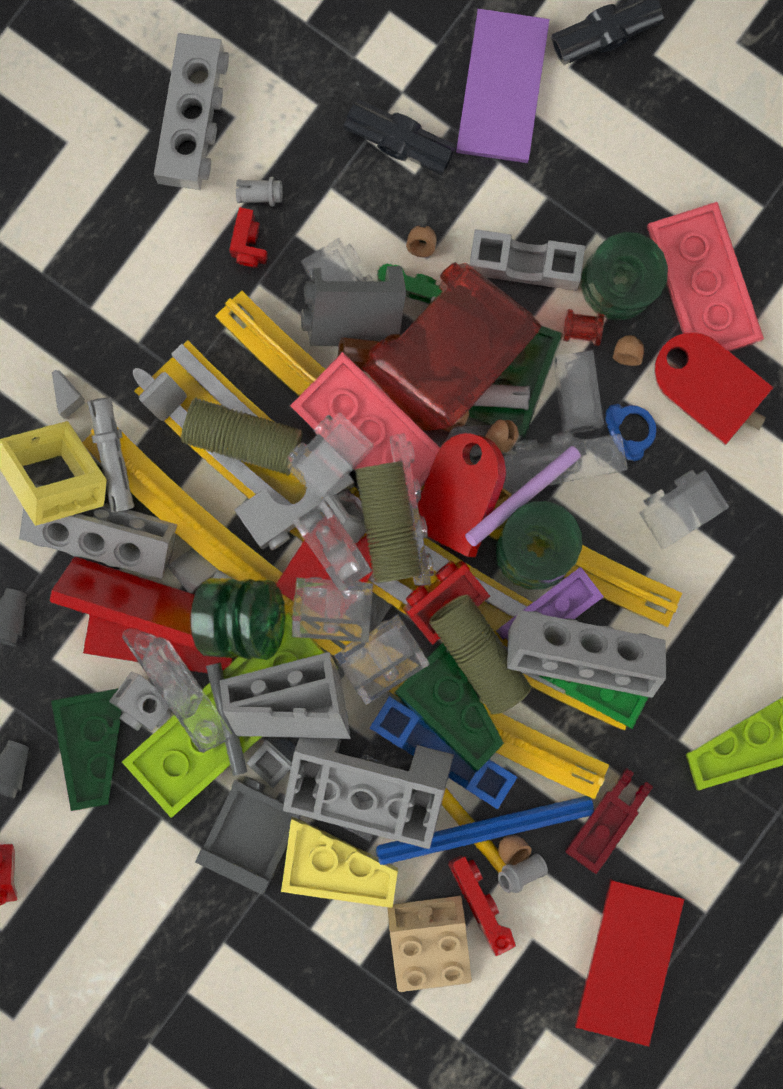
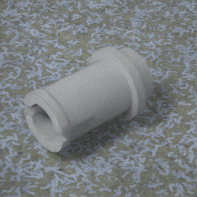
M269 177V180L238 179L236 182V186L239 187L236 188L237 203L269 202L270 206H274L275 202H282L283 188L281 180Z
M534 854L514 866L510 864L503 866L502 871L498 874V881L505 892L519 893L524 885L547 875L548 868L545 860L539 854Z

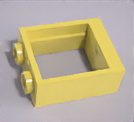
M68 421L0 439V470L35 526L104 506L107 479ZM62 456L75 477L36 488L23 466Z

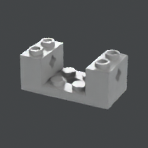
M299 738L293 755L283 811L430 849L453 754L417 745L410 770L405 771L340 754V738ZM359 791L366 792L372 796L373 800H361L355 793Z

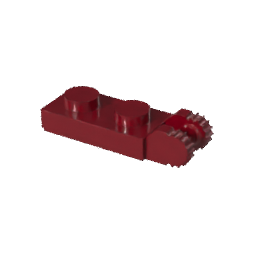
M628 768L623 771L610 791L607 790L595 807L594 812L588 817L565 850L567 854L595 874L598 873L639 814L637 810L653 788L648 782L640 785L629 805L619 799L618 796L631 782L634 774Z

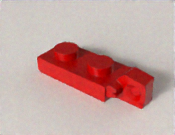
M461 855L450 860L448 865L494 956H499L516 947L511 929L499 925L495 918L499 914V910L490 893L484 896L478 884L483 878L474 860L472 859L467 862L466 857Z

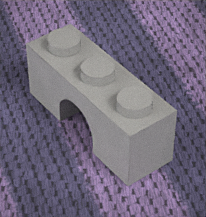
M475 229L468 275L577 291L581 278L585 246L550 240L544 245L526 244L513 240L510 234Z
M328 445L297 466L298 471L306 481L305 495L298 503L293 505L279 504L265 488L234 509L262 550L267 546L274 550L290 539L288 532L299 524L304 529L321 517L318 511L328 505L325 500L328 494L346 498L352 496L350 489L355 486L354 482Z

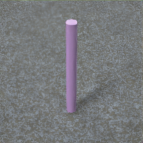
M570 446L466 533V540L472 546L480 543L581 457L580 452L575 447Z

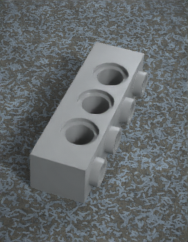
M178 33L154 170V177L158 184L201 191L202 180L209 179L211 159L206 158L208 144H215L217 123H212L214 109L220 110L223 88L218 87L220 74L226 75L229 62V53L224 52L221 39ZM197 71H204L208 74V78L203 83L195 84L190 81L191 75ZM191 106H198L202 109V113L196 119H187L184 117L185 110ZM185 141H192L196 144V148L191 154L182 155L177 152L180 144Z
M35 484V487H36V488L42 486V485ZM104 503L102 507L35 526L23 507L19 539L31 542L36 546L49 547L67 552L72 556L85 557L103 562L108 566H117L138 572L144 576L162 579L172 558L177 524L132 510L111 512L110 504Z
M520 610L508 630L507 669L653 698L666 679V641L647 634H635L615 630L609 626H596L581 623L575 619H562L543 615L536 611Z

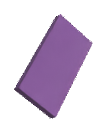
M478 9L456 153L528 163L550 19Z

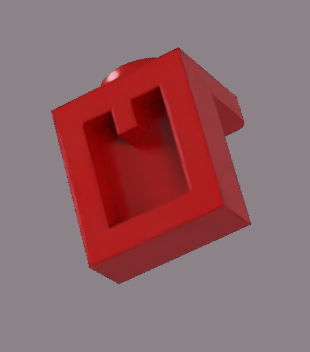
M242 207L238 209L230 244L231 257L237 258L236 263L247 267L256 268L258 263L266 265L268 260L267 251L249 247V243L256 244L260 223L255 222L254 210Z

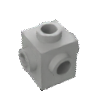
M131 671L109 702L124 712L120 719L137 731L141 726L152 731L155 726L159 728L167 721L172 712V709L169 707L174 700L166 695L169 688L158 679L150 676L146 680L141 675Z

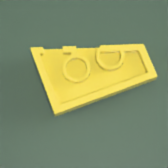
M291 818L281 892L393 908L398 874L397 867L391 864L380 865L377 857L300 819Z

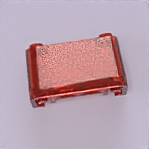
M454 262L449 265L440 275L442 281L439 289L442 292L398 339L388 343L386 340L377 343L368 353L370 359L362 367L422 431L445 429L460 420L541 328V323L531 312L468 263L457 264Z

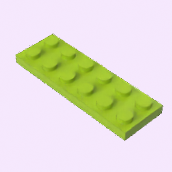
M287 613L223 671L224 678L227 679L325 652L290 613ZM210 683L122 761L171 818L230 766ZM239 736L243 754L262 736Z

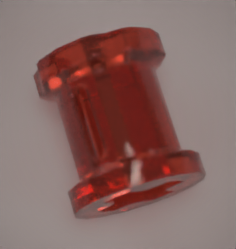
M567 309L563 341L569 342L570 339L592 341L593 345L599 346L603 333L604 314L598 313L597 316L576 314L573 309Z

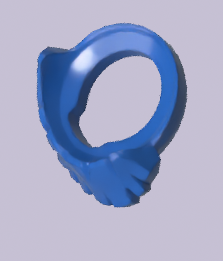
M620 404L610 405L606 410L605 420L613 443L626 459L633 461L641 460L644 456V451L652 445L656 437V424L652 415L642 407L635 405L624 407ZM638 414L647 421L649 433L645 440L640 442L626 441L622 437L619 426L627 415Z

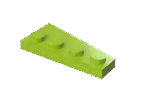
M783 697L686 754L697 790L783 765Z

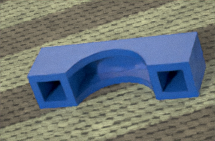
M390 696L370 726L371 730L413 756L417 745L453 754L448 778L496 809L499 808L517 779V776L490 759L475 772L419 716Z

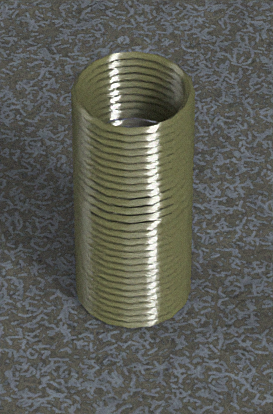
M196 397L192 400L182 429L181 442L186 445H193V447H200L204 451L207 449L211 453L215 452L216 454L220 453V455L224 454L225 457L236 458L240 462L243 460L247 464L250 463L251 465L254 464V466L272 469L276 473L279 471V473L288 476L294 466L303 432L301 429L298 430V428L295 429L294 427L291 428V426L273 423L269 419L266 420L265 418L262 419V417H255V415H248L246 412L242 413L240 411L238 413V410L234 411L233 408L229 409L226 406L212 404V402L197 399Z
M402 461L355 470L357 472L356 476H358L356 479L358 480V490L361 495L359 498L362 503V513L364 514L363 521H365L364 525L367 530L365 533L371 534L367 535L366 538L370 539L367 543H369L368 547L370 549L368 551L371 556V567H373L372 571H374L372 574L374 575L375 583L406 579L422 574L421 565L419 564L421 561H419L420 557H418L419 550L416 545L418 542L414 539L416 531L412 530L414 529L412 511H410L412 508L409 503L408 485L406 484V474L403 469L405 466H403L404 462Z
M463 595L439 609L431 617L429 624L436 631L435 633L438 634V637H440L448 651H450V654L453 655L458 666L469 682L472 683L471 685L490 713L500 714L521 702L530 693L532 686L521 671L507 669V649L504 648L498 636L495 635L493 629L487 624L488 621L485 620L473 599L470 598L471 596Z

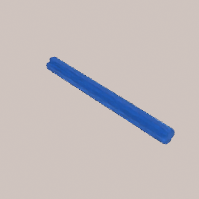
M579 797L434 832L430 849L393 841L378 845L376 847V854L380 865H386L588 817L594 812V805L590 797Z

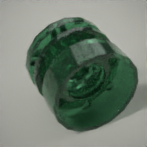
M630 232L610 236L588 258L581 272L580 287L585 302L595 313L607 319L626 320L636 317L661 295L667 283L668 265L663 251L652 239L640 233ZM616 276L619 278L625 276L627 282L616 285L613 279Z
M549 501L531 502L519 507L506 521L496 543V559L502 573L513 584L527 590H544L558 584L577 563L582 550V532L576 519L564 507ZM533 541H536L537 547H544L545 549L540 557H537L535 552L528 551Z
M209 578L203 581L196 591L191 610V631L196 648L203 656L215 658H233L237 656L243 659L268 660L273 657L281 645L285 630V603L281 590L275 582L262 579L257 581L245 579L240 582L231 578Z

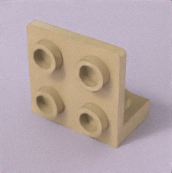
M461 896L393 904V908L387 907L395 975L399 992L472 982Z

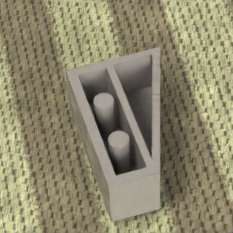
M330 652L220 680L223 712L236 736L351 739L341 677Z

